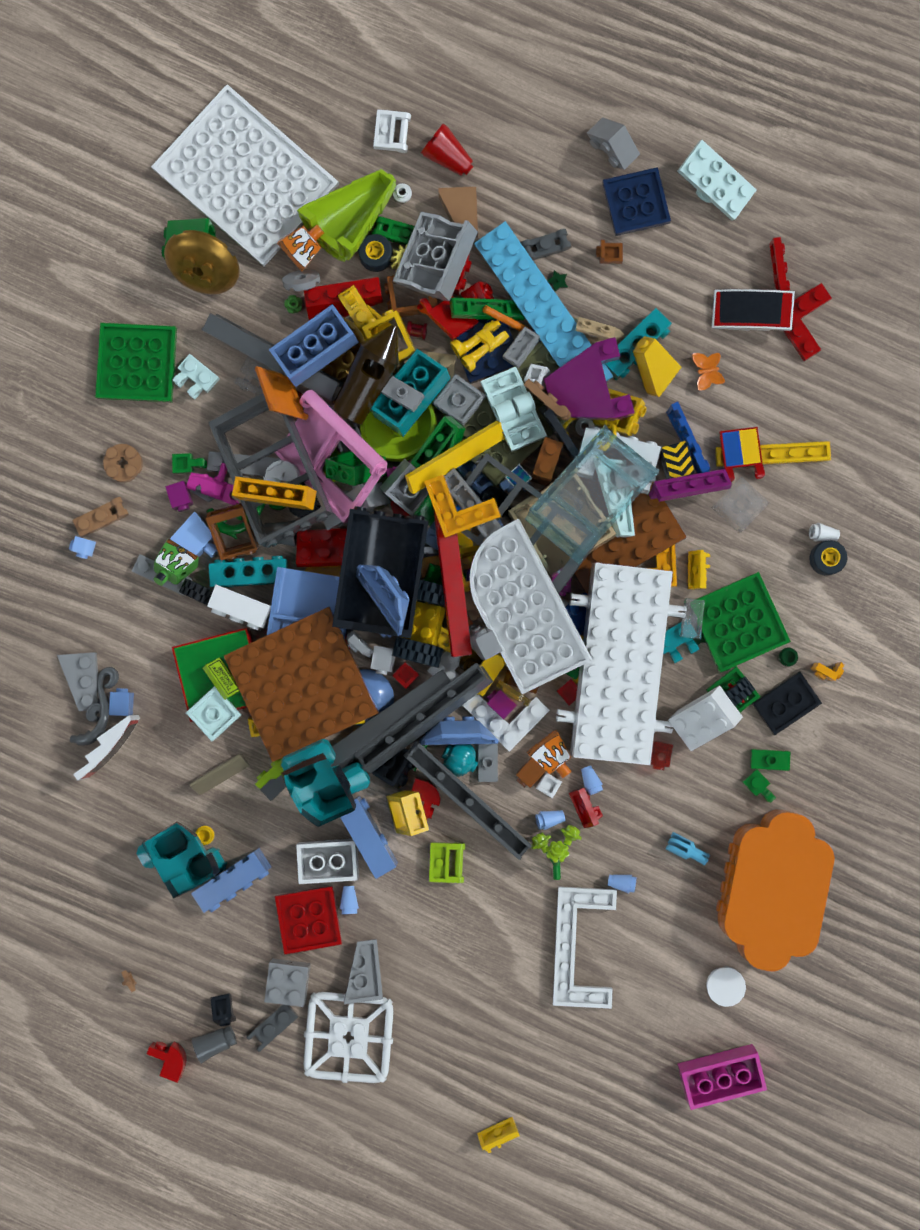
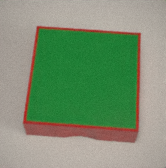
M243 628L172 647L187 711L214 687L203 667L220 657L231 673L224 655L253 642L250 628ZM240 691L227 698L237 710L247 708Z

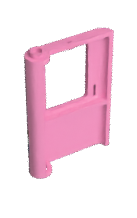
M308 390L301 396L299 403L304 407V413H307L309 417L307 420L298 418L295 425L332 512L343 523H347L350 509H354L355 506H362L380 477L386 472L387 462L315 391ZM340 441L370 469L371 476L354 501L331 479L326 478V474L323 472L325 459L331 456ZM294 442L274 452L281 460L294 464L300 471V475L307 473ZM310 480L304 482L307 486L313 489Z

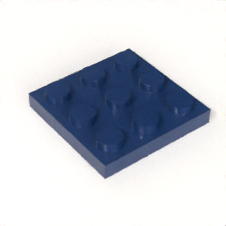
M658 167L602 181L615 236L671 223Z
M478 319L479 322L455 339L460 342L470 339L475 333L482 330L485 324L492 320ZM499 321L501 326L492 333L496 337L501 332L506 331L509 337L504 343L495 348L491 353L488 352L476 362V368L472 372H469L463 366L469 384L499 374L514 366L502 357L514 341L507 324ZM480 342L471 350H469L465 355L471 354L479 347H481L483 343Z

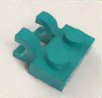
M688 619L670 628L665 633L663 655L669 653L674 663L683 659L676 649L681 644L685 643L691 654L699 650L698 645L692 639L697 634Z

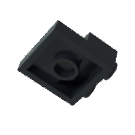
M404 748L371 774L399 789L401 786L406 785L408 781L407 774L415 766L404 757V754L408 751L407 748Z

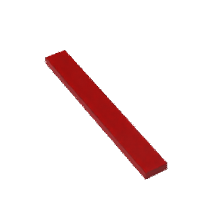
M434 510L451 657L472 655L458 535L456 533L448 537L444 536Z

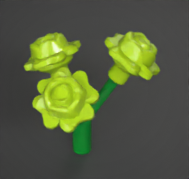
M568 825L566 828L561 829V832L566 837L563 843L562 841H557V843L552 841L550 846H548L547 844L551 836L545 835L543 832L532 838L533 844L531 848L541 849L552 862L554 880L561 879L560 863L564 862L565 858L569 856L568 845L570 846L572 841L582 839L579 836L580 830L575 826Z

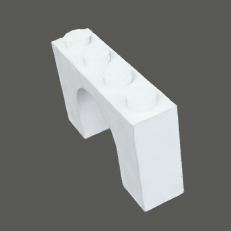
M586 427L580 448L581 458L577 460L575 472L579 477L592 480L595 471L593 460L599 458L604 452L597 449L596 445L604 446L610 439L612 431L607 433L601 431L598 427ZM616 432V437L608 449L619 448L625 450L631 455L634 465L652 462L655 472L661 446H657V443L653 441H646V443L638 441L639 439L633 436L622 437ZM651 483L631 486L630 490L648 495Z

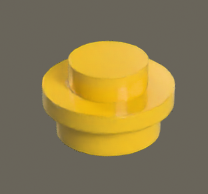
M201 826L195 832L203 845H208L214 840V830L209 826Z

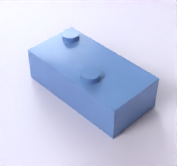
M332 304L271 347L269 351L293 385L297 387L359 342Z
M358 796L354 799L356 803L355 811L340 818L375 879L396 868L398 861L388 846L386 837L380 832L368 809L370 806L365 798L361 799Z

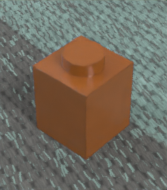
M530 757L516 773V776H518L516 781L524 788L526 786L531 788L546 770Z

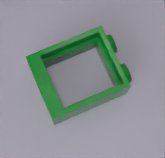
M352 451L325 459L326 478L356 486L367 482L371 476L370 469Z

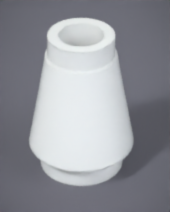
M817 523L811 525L809 537L815 542L838 541L840 531Z

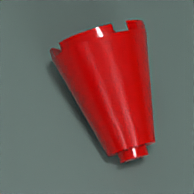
M444 123L421 151V154L427 159L460 176L463 173L467 176L474 167L471 165L473 162L471 157Z

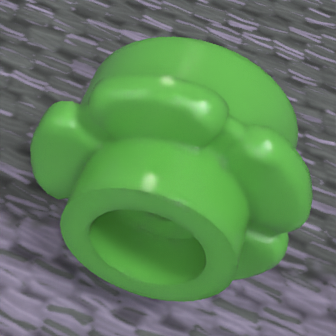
M290 295L285 300L284 306L289 313L294 314L302 310L303 301L300 297Z

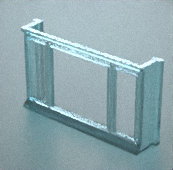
M604 425L529 509L525 520L575 562L580 564L592 547L652 479L654 480L660 470L646 461Z

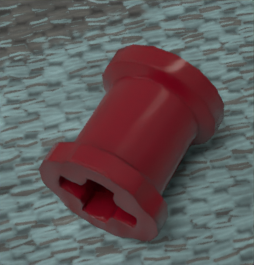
M408 321L407 332L409 336L422 338L425 341L427 323L421 325Z

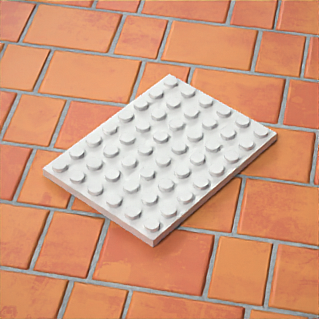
M226 85L151 166L156 173L263 267L281 249L277 242L303 225L297 210L303 205L329 194L339 185V182L229 85Z

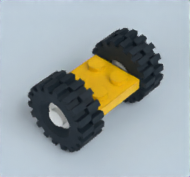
M423 580L419 581L411 638L396 637L392 656L439 668L443 649L436 646L446 611L443 585Z

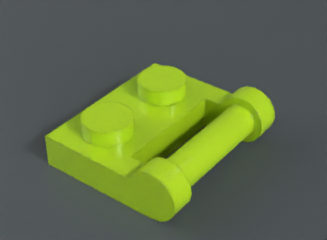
M430 843L429 882L464 883L462 870L465 843ZM450 849L455 850V876H449Z

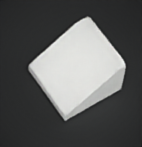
M530 364L524 382L528 379L532 382L536 380L545 390L544 379L552 373L547 367Z

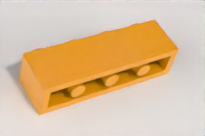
M235 476L232 496L243 501L313 510L317 491L309 486Z

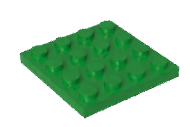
M100 323L95 398L173 403L177 327Z
M759 572L688 603L719 673L791 642Z

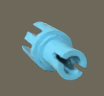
M672 832L666 850L685 860L692 858L702 865H706L710 854L696 848L691 840Z

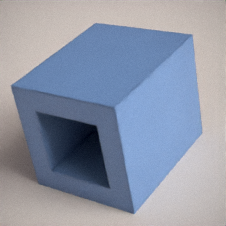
M116 688V692H110L109 715H133L134 693H128V689Z

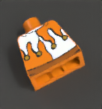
M318 224L310 231L302 225L281 238L277 244L295 265L303 271L320 250L321 245L317 239L324 234V231Z
M557 730L551 732L527 751V754L549 774L556 770L564 778L572 772L565 763L571 756Z

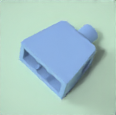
M195 511L170 538L198 557L205 552L213 558L218 553L216 546L212 544L214 540L208 525Z

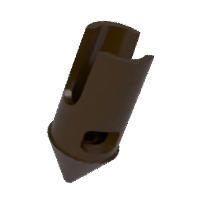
M390 325L360 343L361 346L349 367L347 378L333 403L332 409L357 424L363 425L376 399L388 383L396 366L399 365L397 327L394 325Z

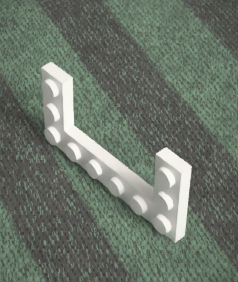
M446 651L441 656L439 668L431 666L427 671L434 676L443 669L450 681H453L459 676L454 670L459 666L462 656L451 657V652ZM478 694L462 705L509 752L550 711L535 697L508 724Z
M558 886L553 1006L612 1009V987L574 985L577 908L616 910V889Z

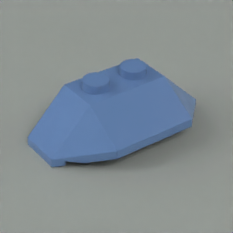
M358 565L356 577L398 636L401 635L409 604L407 593L400 589L397 579L382 567Z
M463 716L462 720H455V717H446L420 739V744H498V739L480 721L474 720V716Z

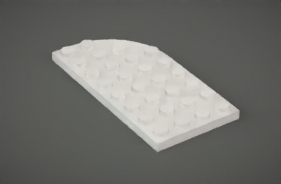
M517 519L488 536L478 548L471 565V594L487 628L493 630L502 649L500 653L521 693L524 694L590 662L592 658L521 521Z

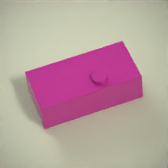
M753 1044L677 1064L686 1101L691 1110L767 1090L759 1055Z

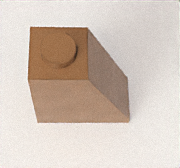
M476 187L438 188L439 200L450 221L463 224L467 220L478 231Z

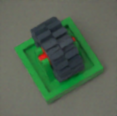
M737 666L706 689L708 693L720 685L740 713L761 697Z

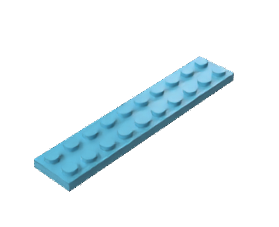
M506 221L474 243L534 332L540 336L541 342L559 368L591 346L584 333L575 331L577 323ZM602 364L607 382L613 378V375L607 366Z

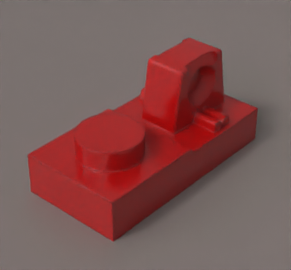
M585 788L571 791L569 795L583 827L589 828L598 825V820L603 817L599 806L592 807L590 796Z

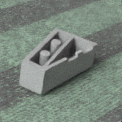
M382 482L376 483L361 506L365 507L366 511L370 513L375 511L374 508L377 506H386L391 503L388 496L379 488ZM362 483L352 486L353 490L344 491V493L354 501L364 485ZM334 513L326 518L327 520L324 521L327 530L348 524V522L343 523Z

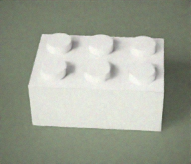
M215 585L207 607L212 608V613L223 617L228 614L230 615V620L241 624L246 621L248 622V627L259 631L262 628H268L271 606Z
M719 685L677 710L668 721L673 724L674 729L690 751H693L734 728L743 716Z
M353 839L299 842L296 845L299 884L355 881L359 879L358 848Z

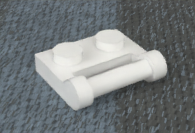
M377 110L374 149L407 153L408 145H406L411 114L407 112ZM396 120L401 121L399 143L393 142Z

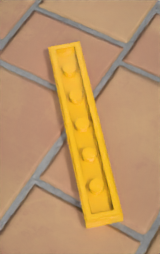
M493 422L405 475L409 491L415 494L426 487L424 481L440 475H446L453 468H458L504 440L501 422Z
M830 441L760 445L763 465L831 461ZM716 447V467H724L721 447Z

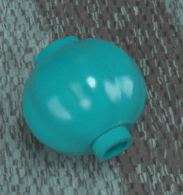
M471 744L447 745L441 756L444 759L443 765L456 777L464 776L469 771L473 773L478 765V762L475 761L476 752Z

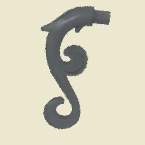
M106 667L101 670L97 677L100 704L94 703L90 705L86 712L88 721H98L97 725L91 732L88 730L85 734L72 735L70 737L71 743H77L79 746L89 745L106 732L109 705L102 683L106 676H110L109 682L104 687L110 689L117 684L119 673L115 668Z

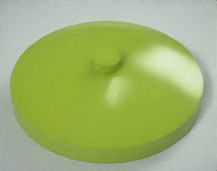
M430 404L405 436L402 437L375 418L370 410L363 425H360L361 436L379 455L385 456L386 461L401 462L404 459L409 460L415 457L436 428V416Z

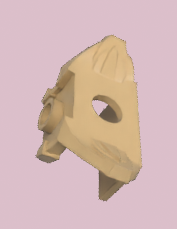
M573 317L577 323L575 331L584 333L591 345L614 337L618 345L626 336L616 327L581 317Z

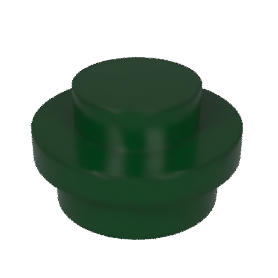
M787 647L779 652L778 658L782 665L790 667L797 663L798 653L795 649Z

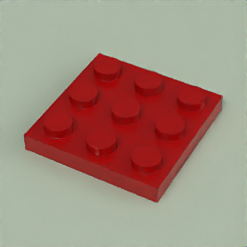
M333 885L275 896L284 955L342 945Z

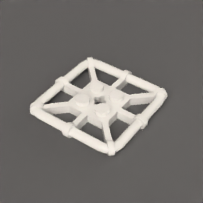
M314 992L310 995L306 1031H304V1037L306 1038L303 1063L304 1074L315 1079L339 1080L342 1083H347L348 1081L383 1083L386 1081L389 1072L391 1044H393L392 1024L394 1011L392 1000L383 997L381 1000L358 1002L381 1004V1006L365 1018L353 1017L354 1003H350L348 1006V1016L334 1015L323 1002V1000L344 1001L345 993ZM316 1004L330 1019L329 1032L314 1031ZM386 1009L384 1036L369 1035V1023ZM347 1032H351V1036H354V1039H351L350 1042L343 1038V1035L345 1036ZM313 1038L329 1039L328 1051L311 1065ZM368 1042L383 1044L381 1070L367 1054ZM331 1056L344 1057L343 1073L317 1071L316 1069ZM350 1058L363 1059L376 1075L348 1073Z

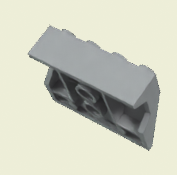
M421 212L393 282L430 297L450 301L478 231L467 220L460 224L450 222L440 215Z

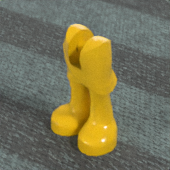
M492 320L485 324L482 330L464 342L456 339L450 342L454 353L459 359L461 358V363L469 372L476 368V362L488 352L491 353L508 339L509 335L506 331L501 332L496 337L492 335L501 326L498 320ZM480 342L483 343V345L479 347L477 350H475L471 354L465 355L477 344H479Z

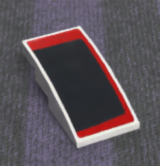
M714 290L711 328L743 331H791L795 291Z
M139 715L127 716L97 738L101 745L85 756L89 763L73 774L77 780L91 777L119 751L140 719Z

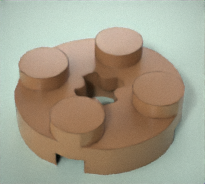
M117 444L107 449L103 466L109 477L117 482L125 483L134 480L138 473L140 474L143 460L139 452L132 446ZM122 458H124L125 461H128V464L124 465V468H121V465H118L119 461H121Z

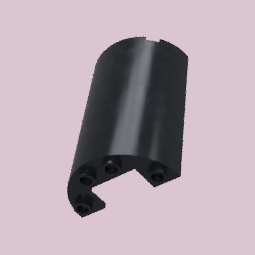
M355 506L349 512L332 627L398 636L356 577L357 566L360 564L380 566L397 579L400 589L405 591L409 597L402 634L398 637L411 638L428 521L424 520L425 517L413 515V518L404 519L405 515L393 514V517L385 516L386 512L374 511V514L366 511L365 507Z

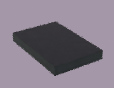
M546 405L538 408L558 440L563 443V448L567 454L575 461L580 459V452L552 409Z
M801 671L752 703L774 736L822 704Z

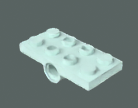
M703 140L697 143L677 170L679 174L697 189L696 194L700 199L707 203L712 202L731 221L737 218L756 192V189Z
M516 367L480 382L497 421L501 422L503 434L511 452L547 437L535 410L534 400L530 392H527Z

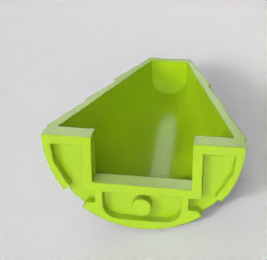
M380 169L303 205L297 210L299 217L307 229H312L317 224L321 227L324 234L317 241L328 254L337 260L349 261L355 252L358 251L368 232L371 231L377 217L385 209L396 188V179L392 174Z

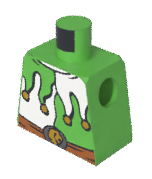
M168 538L154 561V571L157 573L153 578L155 583L163 586L168 580L175 585L179 584L197 569L199 557Z

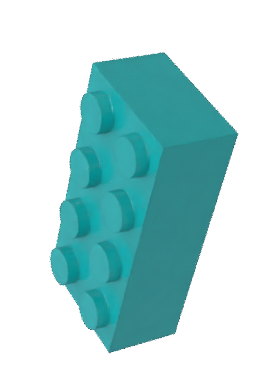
M419 349L412 354L394 376L424 394L425 398L413 413L386 397L382 392L371 408L375 418L402 437L405 436L451 379L447 368Z

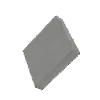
M455 374L432 404L447 416L453 417L464 426L485 400L486 395Z

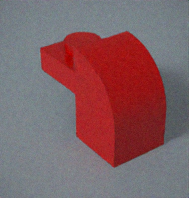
M415 778L412 791L419 792L421 801H424L423 809L426 820L427 818L432 819L435 808L431 807V805H440V793L431 782Z
M175 1041L170 1048L163 1042H153L148 1048L147 1055L165 1061L159 1076L178 1083L182 1078L187 1063L184 1048Z

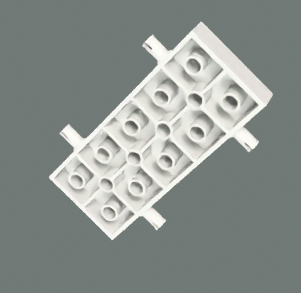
M592 563L588 595L570 594V598L578 599V601L569 600L570 606L586 607L583 642L592 658L590 662L580 666L575 710L557 709L556 713L563 715L556 716V722L573 723L571 756L575 758L650 765L654 733H672L673 729L668 727H673V724L669 721L656 720L667 618L668 616L685 618L686 613L678 611H687L686 606L669 604L673 571Z

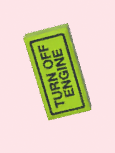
M220 657L203 667V670L224 700L239 692L233 676Z

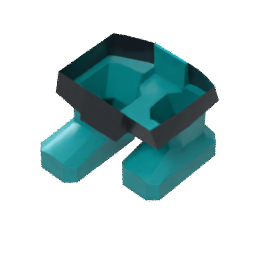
M326 739L318 740L284 756L281 761V767L284 770L281 772V776L300 814L317 827L355 811L356 803L352 794L368 788L370 784V777L367 771L363 770L361 763L356 762L343 769L340 765L331 767V764L335 761L336 753L329 740Z
M177 821L144 840L136 853L143 867L151 869L155 867L172 898L180 897L226 869L227 861L223 859L219 852L220 849L212 847L206 851L198 835Z

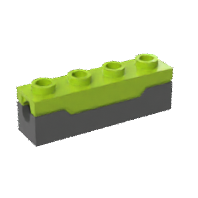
M282 758L270 764L272 768L268 772L264 770L256 777L258 781L255 785L270 801L286 788L281 776V772L284 771L281 767Z

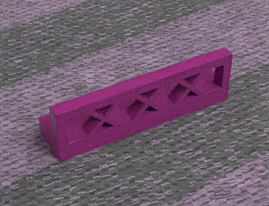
M722 469L654 481L649 496L651 499L658 498L660 502L730 489L732 483L726 470Z

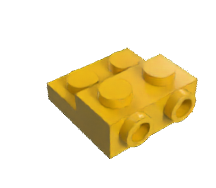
M608 388L611 399L628 395ZM631 395L634 415L615 421L610 420L614 423L616 432L624 437L635 435L638 432V420L640 417H644L647 409L645 402L641 398ZM593 421L594 425L612 431L609 425Z

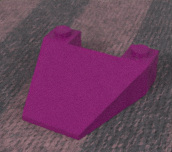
M615 337L594 343L544 379L547 393L549 394L550 392L557 398L558 401L556 403L559 406L563 405L571 412L570 418L615 421L634 415L630 394L613 399L610 398L602 364L619 360L620 358Z

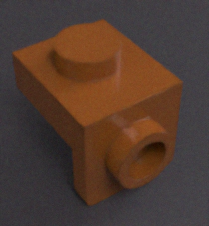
M601 240L600 245L596 246V257H599V264H622L623 243H605V240Z

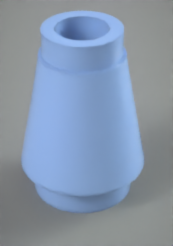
M592 766L582 768L584 788L589 796L602 791L603 784Z
M563 810L540 811L539 814L535 815L537 827L539 830H547L564 822L565 815Z
M609 874L608 886L628 894L630 892L634 893L637 877H632V874Z
M343 886L340 910H342V914H357L359 906L354 886Z

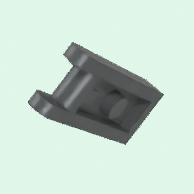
M282 1004L246 1038L250 1040L255 1035L262 1043L256 1049L260 1052L298 1018V1014L290 1005Z

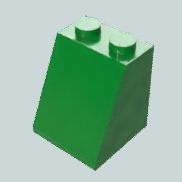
M210 219L169 220L167 227H164V238L166 240L161 250L162 257L165 259V246L174 234H181L185 230H196L216 237V230Z

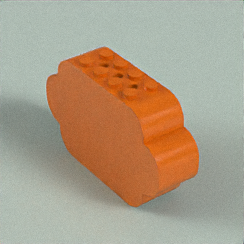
M775 809L765 814L760 824H745L736 831L733 843L730 842L728 847L730 858L729 862L725 863L724 873H726V877L720 887L722 897L721 900H718L716 906L719 927L724 934L737 944L740 955L753 967L771 972L783 969L789 963L791 956L804 957L816 949L835 861L834 852L830 845L823 840L815 838L814 826L808 818L791 811Z

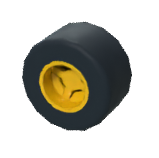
M379 234L368 235L358 249L360 262L367 270L379 272L389 267L393 253L390 242L384 236Z
M827 540L815 545L811 550L809 560L814 571L828 576L842 571L846 566L848 557L843 545L833 540Z

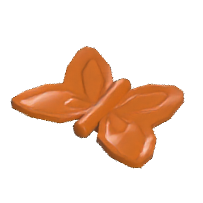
M701 353L692 354L694 364L701 368L698 370V374L702 375L697 381L699 391L706 390L711 384L725 383L722 374L717 372L719 367H716L720 362V353L711 354L709 357Z

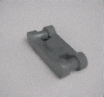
M560 229L551 234L520 242L532 260L563 252L572 247L570 241L567 240L566 236L568 233L566 229ZM560 239L561 244L556 245L554 240ZM535 246L537 251L532 252L531 247Z

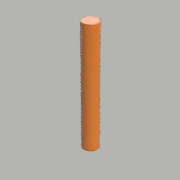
M487 305L483 308V313L520 332L524 327H527Z

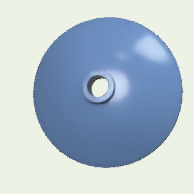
M368 669L359 670L379 713L394 704L392 686L382 674H376V671ZM376 715L365 719V723L374 718ZM362 723V724H354V725H356V726H362V725H364L365 723Z

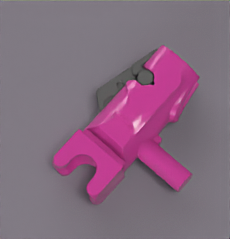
M225 463L221 464L218 476H215V478L209 477V474L193 472L190 474L186 488L207 502L218 499L231 505L239 504V501L232 497L234 484L224 482L228 470Z

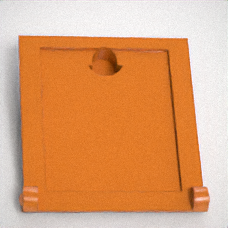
M256 366L255 371L269 410L307 420L309 416L307 413H304L299 403L300 399L296 388L290 379L281 373Z

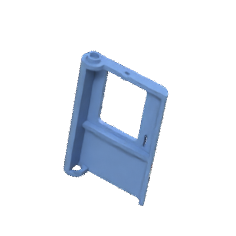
M277 567L267 635L327 607H330L334 614L340 577ZM340 628L341 631H342V634H343V636H344V638H345V636H346V629H345V628Z

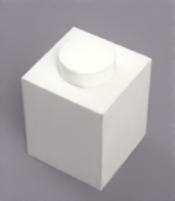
M374 646L371 669H375L376 674L387 675V671L393 672L395 657L392 656L393 648Z

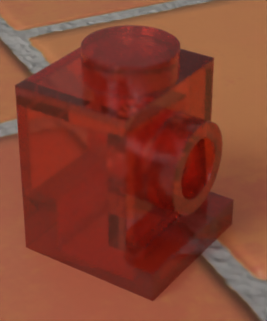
M653 741L650 765H653V769L664 771L665 767L670 768L673 744ZM660 753H664L665 758L663 760H659L658 755Z

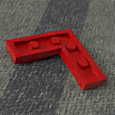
M822 283L794 300L792 330L784 331L804 362L821 351V348L801 319L832 299Z

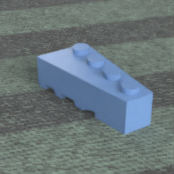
M258 848L191 894L203 913L208 910L213 912L221 906L219 904L221 901L226 899L228 902L237 896L236 891L241 888L244 891L253 885L252 881L256 878L261 880L269 874L268 870L272 866L260 848Z

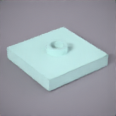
M215 686L186 712L212 742L242 715L228 699H223Z

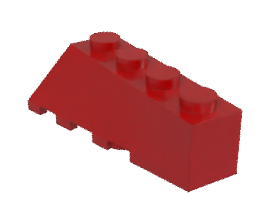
M379 277L316 286L304 290L308 319L311 320L332 304L342 317L350 316L338 295L353 285L366 305L372 307L382 303Z

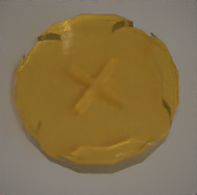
M498 681L496 684L497 688L500 689L503 686V692L518 702H523L524 700L523 705L526 707L530 705L532 700L503 681Z

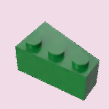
M444 416L410 463L418 468L462 441L466 428L453 417Z

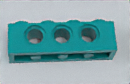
M657 308L618 344L620 356H627L629 361L623 363L619 359L604 363L616 381L620 377L622 379L626 377L631 371L629 368L633 364L637 365L633 353L635 349L633 347L634 342H639L644 336L655 338L656 340L660 337L664 339L671 332L669 328L672 323ZM647 329H652V330H654L655 335H654V336H649V335L646 333V330H647Z
M271 556V560H264V557H253L252 561H245L244 558H236L233 562H226V560L221 559L214 560V563L209 564L210 587L214 588L215 585L239 587L275 584L277 567L288 568V560L283 559V556ZM271 565L273 572L270 575H265L264 568ZM247 567H253V574L247 577L245 575V569ZM229 568L234 569V575L231 578L226 577V571Z

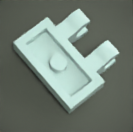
M189 354L178 366V370L181 373L177 374L173 381L179 388L185 384L188 378L196 383L187 391L189 396L195 400L203 390L208 393L220 378Z

